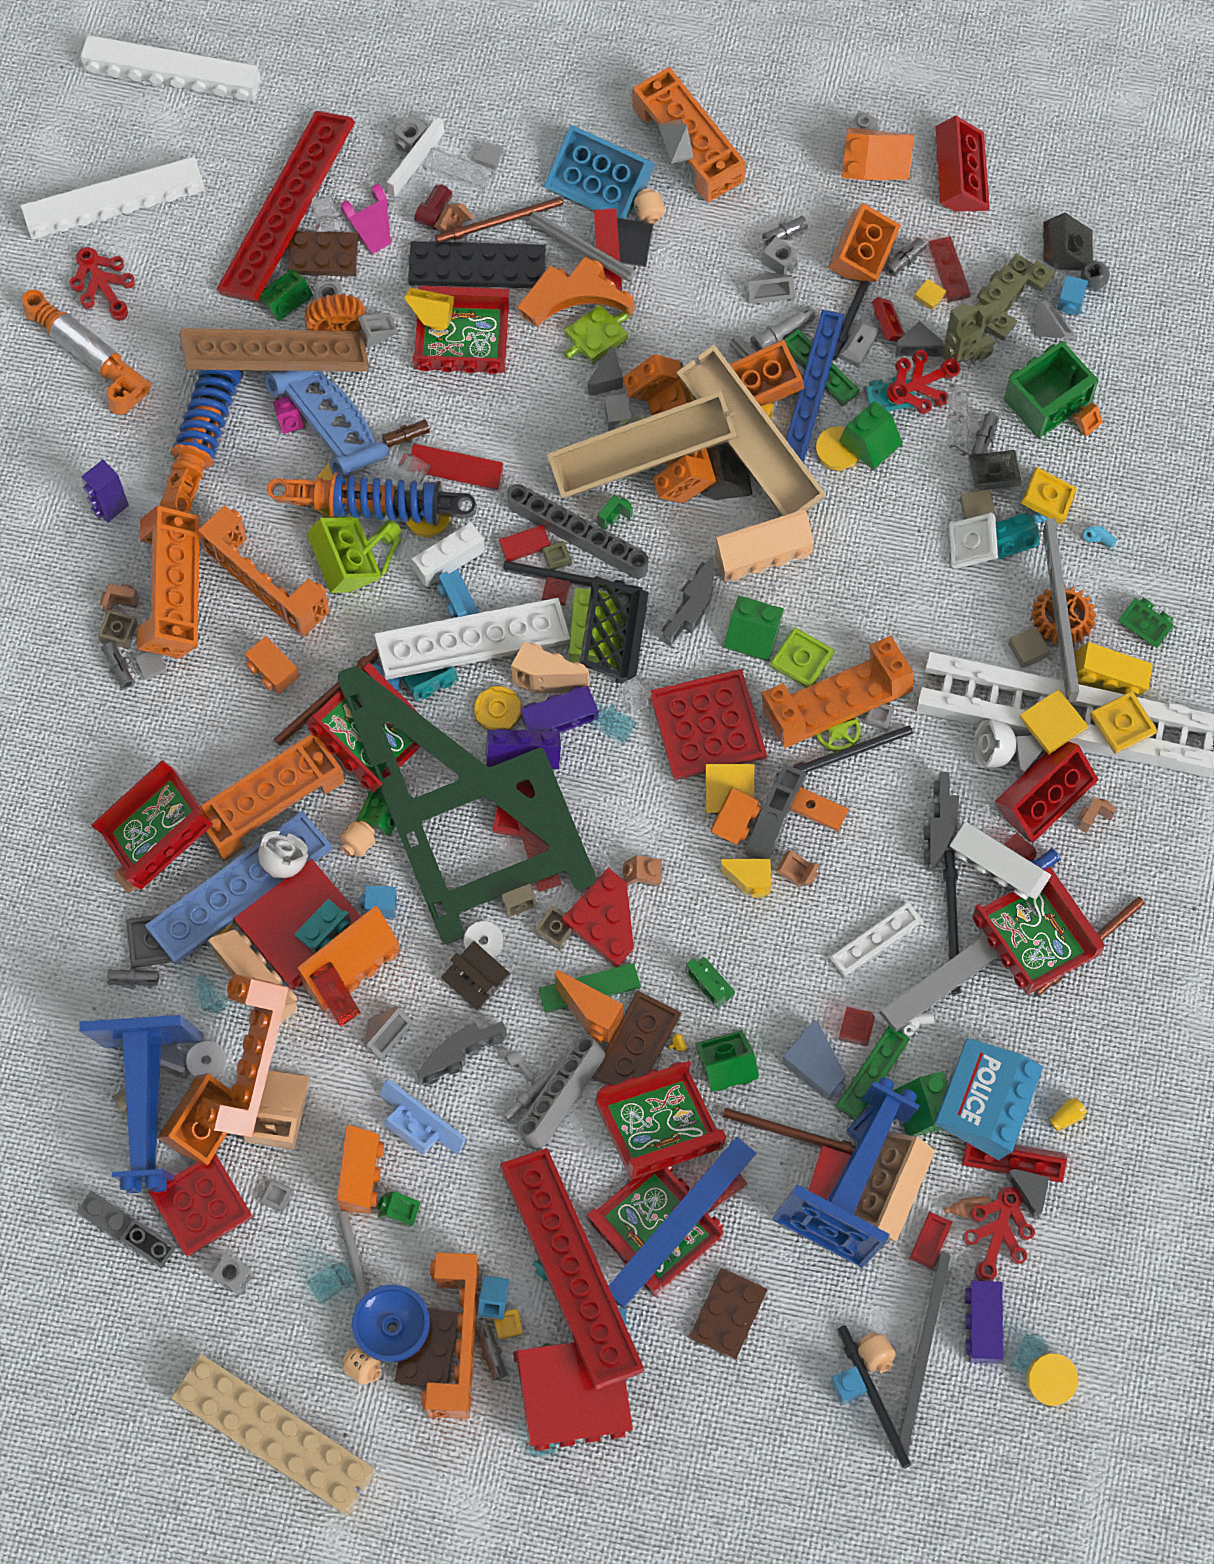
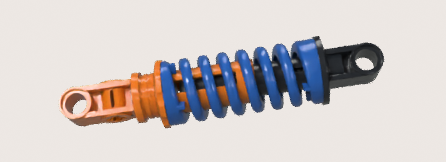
M243 370L199 371L198 380L194 385L195 390L191 393V401L188 403L187 412L183 417L184 422L180 425V433L177 435L176 443L170 451L176 460L172 463V471L167 480V486L160 501V506L186 513L190 512L194 496L198 490V484L204 475L203 469H209L213 466L215 449L219 445L216 439L222 436L220 428H223L226 424L224 418L229 415L227 407L233 404L232 396L237 392L235 386L238 387L240 380L243 378Z
M334 473L329 481L318 477L316 481L276 478L271 480L267 486L269 496L276 503L314 506V509L317 511L328 509L332 518H335V516L345 517L350 512L353 518H358L362 513L365 519H371L375 514L376 519L383 520L387 514L390 521H396L398 516H400L402 522H408L412 516L415 523H420L425 517L428 524L438 526L441 516L471 518L477 512V504L472 495L442 492L441 481H425L422 492L417 491V481L414 480L410 483V491L405 490V481L401 479L398 481V488L396 490V486H392V479H386L385 485H380V479L376 477L373 479V484H367V477H361L360 483H355V477L349 476L348 482H345V478L342 475ZM277 486L285 487V491L281 496L274 495V489ZM463 501L472 502V507L468 511H462L460 504Z

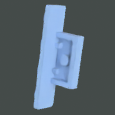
M389 1079L384 1082L380 1097L396 1108L385 1120L384 1126L422 1155L437 1141L441 1142L455 1154L461 1152L466 1138L457 1129L443 1121L439 1115L431 1112L419 1100L406 1093L399 1085Z

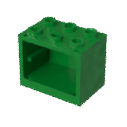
M1061 341L1057 345H1050L1043 355L1038 358L1033 357L1021 370L1016 369L1009 375L1004 401L1040 439L1070 418L1072 414L1080 411L1082 406L1090 404L1099 380L1064 341Z

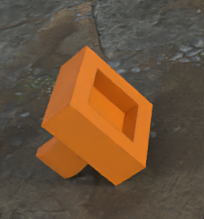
M1090 403L1086 407L1082 406L1080 408L1081 412L1077 415L1072 414L1074 423L1078 425L1080 433L1088 436L1103 423L1098 405Z

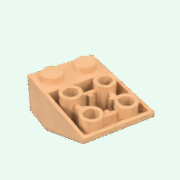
M523 642L511 665L513 684L532 693L569 692L572 688L578 686L582 688L585 686L589 687V670L584 665L578 662L571 663L558 653L551 654L544 651L540 645L535 643Z
M268 1070L252 1137L243 1136L247 1143L296 1150L310 1077Z

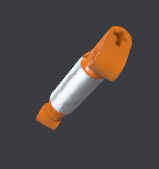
M33 289L24 293L22 303L24 315L27 319L37 321L47 329L48 335L99 374V376L109 378L114 382L107 389L108 408L112 413L118 415L127 413L147 395L151 388V382L125 363L117 351L70 314L61 312L45 300V296L41 291Z

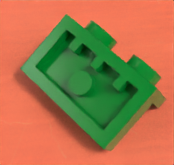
M290 269L267 286L258 300L272 312L277 321H280L310 299L313 293L306 280L293 269Z
M1143 597L1141 600L1134 598L1118 621L1158 649L1170 631L1176 627L1171 623L1174 619L1164 611L1160 614L1152 609L1154 604Z
M379 787L374 793L369 791L356 821H364L372 828L380 829L385 835L391 836L396 825L382 790Z
M705 957L701 958L698 962L693 958L686 963L685 973L716 1009L735 995L733 988Z

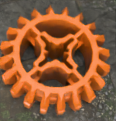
M335 293L331 296L327 294L326 297H318V300L311 301V304L307 306L304 315L305 324L308 330L359 331L361 327L358 318L366 315V310L363 302L358 297L353 295L346 296L345 293L341 295Z
M1064 584L1072 643L1075 645L1076 640L1081 643L1084 640V636L1088 637L1090 635V629L1094 628L1095 622L1093 620L1096 618V613L1093 611L1095 606L1094 604H1088L1090 596L1082 597L1083 590L1077 593L1075 592L1074 585L1068 590ZM1046 588L1043 591V595L1039 594L1037 596V602L1032 607L1034 611L1031 613V618L1034 619L1033 627H1039L1037 630L1040 634H1045L1044 641L1050 638L1054 646L1058 641L1051 591ZM1075 607L1080 612L1082 621L1078 619V615L1074 613ZM1045 610L1049 612V616L1053 618L1054 621L1052 624L1048 621L1045 614Z

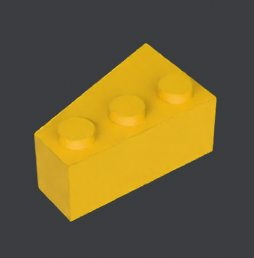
M1087 642L1074 652L1078 684L1120 694H1127L1133 691L1136 697L1149 690L1152 663L1091 642Z

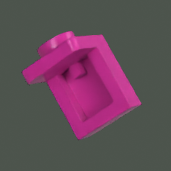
M289 396L273 401L283 434L304 428L301 413Z

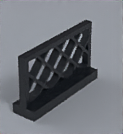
M593 577L580 657L582 665L616 678L615 682L622 685L636 679L648 591L642 589L634 591L601 577ZM599 585L605 587L610 596L603 599L598 591ZM619 593L628 596L627 605L624 607L617 597ZM610 598L618 609L613 614H611L605 603ZM599 605L606 616L601 621L595 613L596 607ZM620 613L624 620V627L619 628L613 617ZM607 620L614 630V633L609 636L602 625ZM595 627L603 638L597 643L592 636V629ZM614 635H617L621 642V647L616 650L610 639ZM603 642L606 643L611 652L607 657H604L598 646ZM591 649L596 653L600 660L599 662L594 663L588 660ZM612 656L618 664L617 671L611 669L607 662Z

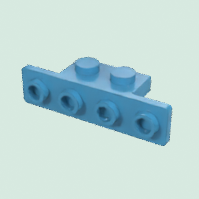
M458 569L450 574L445 572L438 575L437 589L441 598H446L448 603L446 607L451 618L479 613Z

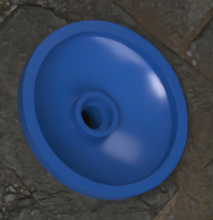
M384 1285L368 1292L357 1304L352 1318L353 1335L360 1349L369 1357L382 1362H397L411 1357L423 1346L430 1329V1316L425 1302L416 1292L401 1285ZM390 1325H397L396 1331L390 1332L388 1330Z

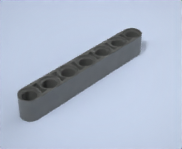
M514 484L508 488L507 501L508 507L512 512L538 526L543 525L545 530L633 578H642L648 573V555L643 550L524 485ZM516 496L522 497L521 500H513ZM536 507L542 508L541 511H533ZM555 518L562 519L561 522H554L552 520ZM575 529L582 530L581 533H574L572 531ZM601 540L602 543L594 544L593 541ZM621 551L623 554L614 555L613 552ZM641 562L643 565L637 567L633 563Z

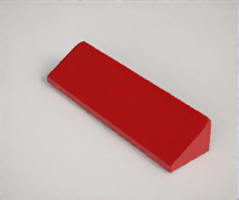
M413 444L408 471L498 490L504 466L503 462Z
M965 1142L962 1165L1009 1173L1011 1170L1017 1169L1049 1177V1181L1063 1183L1067 1155L1055 1151L1015 1145L1013 1152L997 1160Z

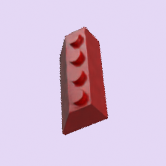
M955 115L935 126L940 204L954 212L987 211L990 209L984 132Z
M1068 741L1049 755L1046 752L994 802L1004 819L1029 842L1034 843L1099 779L1080 746Z

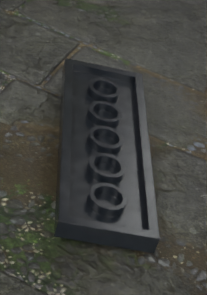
M411 241L408 284L419 286L533 288L545 273L546 245L441 242L437 244V242Z

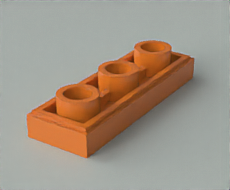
M801 787L790 811L839 832L849 809ZM807 805H813L814 808L810 809Z

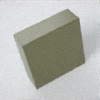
M564 540L542 548V553L549 569L556 570L572 564V559Z

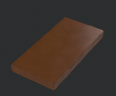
M637 991L605 1049L604 1060L592 1078L604 1085H617L627 1078H638L652 1071L682 1012Z

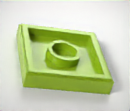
M794 627L771 661L770 667L807 688L815 684L835 654V650Z

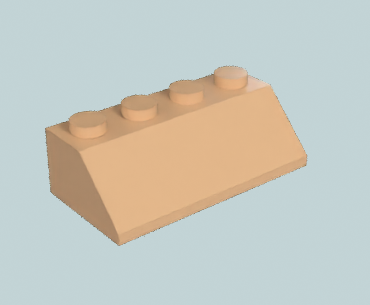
M806 509L716 537L715 559L724 582L728 580L736 581L746 574H758L768 567L783 566L790 560L796 558L798 560L805 559L812 554L814 542Z
M232 930L208 940L214 955L232 977L233 974H238L279 985L283 982L275 970L270 972L265 966L267 961L260 952L255 954L250 948L252 943L244 933L240 936L236 930ZM289 988L280 1023L298 1010L295 1003L298 999Z
M888 1132L853 1215L889 1233L888 1240L897 1242L935 1150L917 1136Z

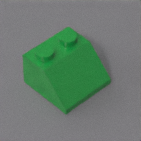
M875 400L846 425L839 439L840 443L873 471L903 443L892 414Z
M738 595L723 648L769 661L783 620L784 608Z
M743 1030L695 1043L704 1076L711 1092L723 1091L731 1086L748 1084L753 1080L760 1079L754 1051Z
M944 1071L919 1077L893 1090L900 1095L903 1089L913 1091L917 1095L915 1103L920 1105L906 1124L903 1123L906 1135L919 1136L942 1130L934 1122L948 1088Z

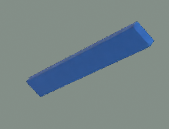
M822 310L803 376L805 389L799 391L786 441L803 463L805 462L844 321V314Z
M738 1137L732 1141L609 1284L608 1287L615 1302L623 1309L755 1157L756 1152Z

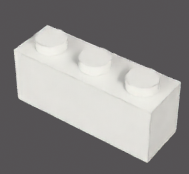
M472 522L413 557V571L427 588L439 580L438 575L445 572L450 574L485 552L484 539Z

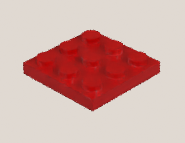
M216 1153L208 1165L197 1162L175 1175L174 1180L167 1181V1191H148L186 1257L191 1256L253 1218Z

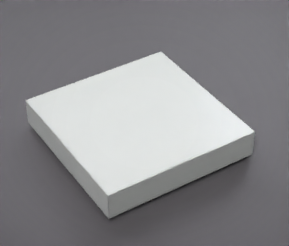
M993 513L949 523L951 566L954 569L998 558L996 521Z

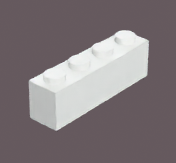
M966 821L950 847L956 850L955 856L965 862L971 859L976 863L974 868L986 875L988 871L995 874V881L1005 887L1008 884L1016 888L1014 893L1025 900L1028 896L1036 900L1051 877V874Z

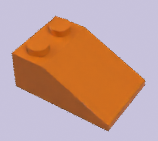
M847 128L842 178L909 180L914 134Z
M556 970L554 973L555 989L584 1030L596 1042L601 1043L604 1041L609 1043L623 1019V1004Z

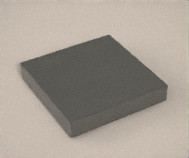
M158 915L126 919L132 968L172 962L145 928V925Z

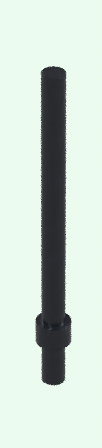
M861 281L844 318L833 360L837 359L841 348L844 347L848 340L847 334L870 284L869 281Z
M504 561L503 570L589 587L592 586V577L510 561ZM615 580L614 582L634 591L643 590V587L625 584V581ZM599 585V589H605V590H606L605 587Z
M908 725L806 763L803 761L794 764L793 767L806 772V775H808V772L909 736L913 734V730Z
M954 850L945 851V869H943V880L946 881L949 961L959 954L956 899L958 869L955 868ZM960 986L954 989L951 994H960Z
M841 1326L837 1331L845 1346L843 1350L847 1358L851 1359L854 1367H857L866 1386V1393L902 1469H906L912 1464L869 1372L858 1354L859 1345L853 1341L847 1326Z

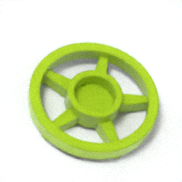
M854 717L851 721L843 722L827 729L830 736L828 743L823 740L820 733L816 734L819 743L823 747L831 751H839L857 743L860 736V724L858 719ZM855 724L857 732L852 740L847 734V730ZM843 738L849 742V744L844 746L832 745L834 740H841Z

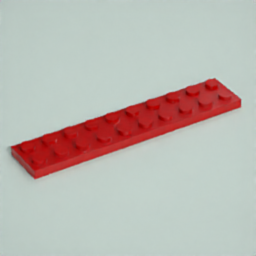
M320 111L314 112L220 281L217 291L221 295L254 302L258 301L355 124L352 117Z
M548 1148L500 1163V1170L594 1389L596 1390L644 1373V1366Z

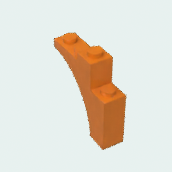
M587 257L582 259L570 276L563 269H556L550 265L517 307L520 316L537 328L555 313L577 305H606L619 309L630 316L636 309L633 296L625 290L621 292L616 289V285L611 280L605 278L603 265L596 259L591 261Z

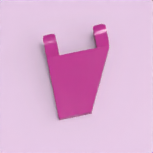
M380 184L372 186V195L378 202L358 213H355L348 200L341 203L343 215L349 220L355 231L358 232L359 237L371 255L391 244L387 196Z

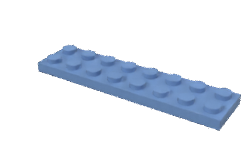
M303 811L275 830L281 831L279 835L287 837L288 833L292 834L307 845V854L309 855L306 862L311 858L316 862L332 850V845ZM261 841L145 925L146 930L175 965L232 924L238 914L285 879L271 876L260 865L258 851Z

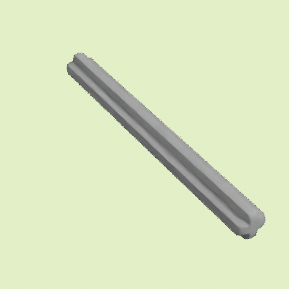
M532 212L528 218L531 224L591 260L596 259L603 267L628 282H631L636 275L633 269L537 212Z

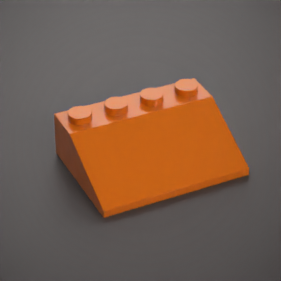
M375 906L297 968L304 989L324 1011L326 1008L331 1009L336 1006L341 1000L340 997L345 993L355 991L360 985L359 982L365 977L370 978L375 975L379 970V966L384 962H391L399 954L400 946L380 909Z

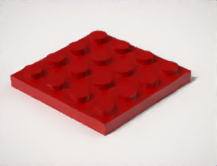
M742 669L649 691L673 781L706 773V764H746L767 759V753Z

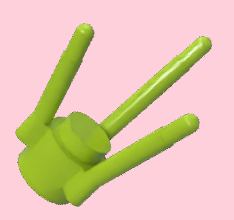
M387 520L367 540L369 544L362 551V555H365L379 541L387 545L392 543L381 571L382 575L386 573L396 547L402 540L399 537V534L402 532L400 526L390 520Z

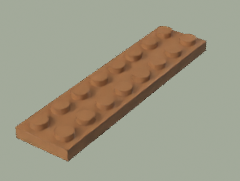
M180 328L179 333L185 370L367 372L369 368L362 331Z

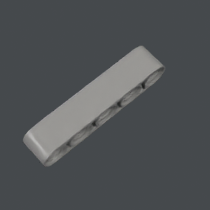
M582 1035L575 1041L520 1122L518 1132L533 1148L539 1149L548 1143L604 1060L605 1051L592 1036Z

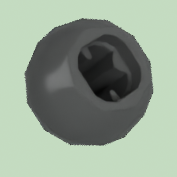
M1100 261L1087 263L1081 273V279L1087 280V287L1093 290L1103 288L1108 283L1110 277L1108 267Z

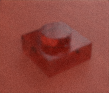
M547 577L542 601L559 598L560 605L565 606L570 589V581Z

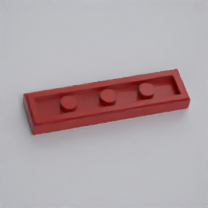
M616 208L594 210L596 248L620 262ZM603 267L605 278L611 280L616 285L615 288L622 292V278Z

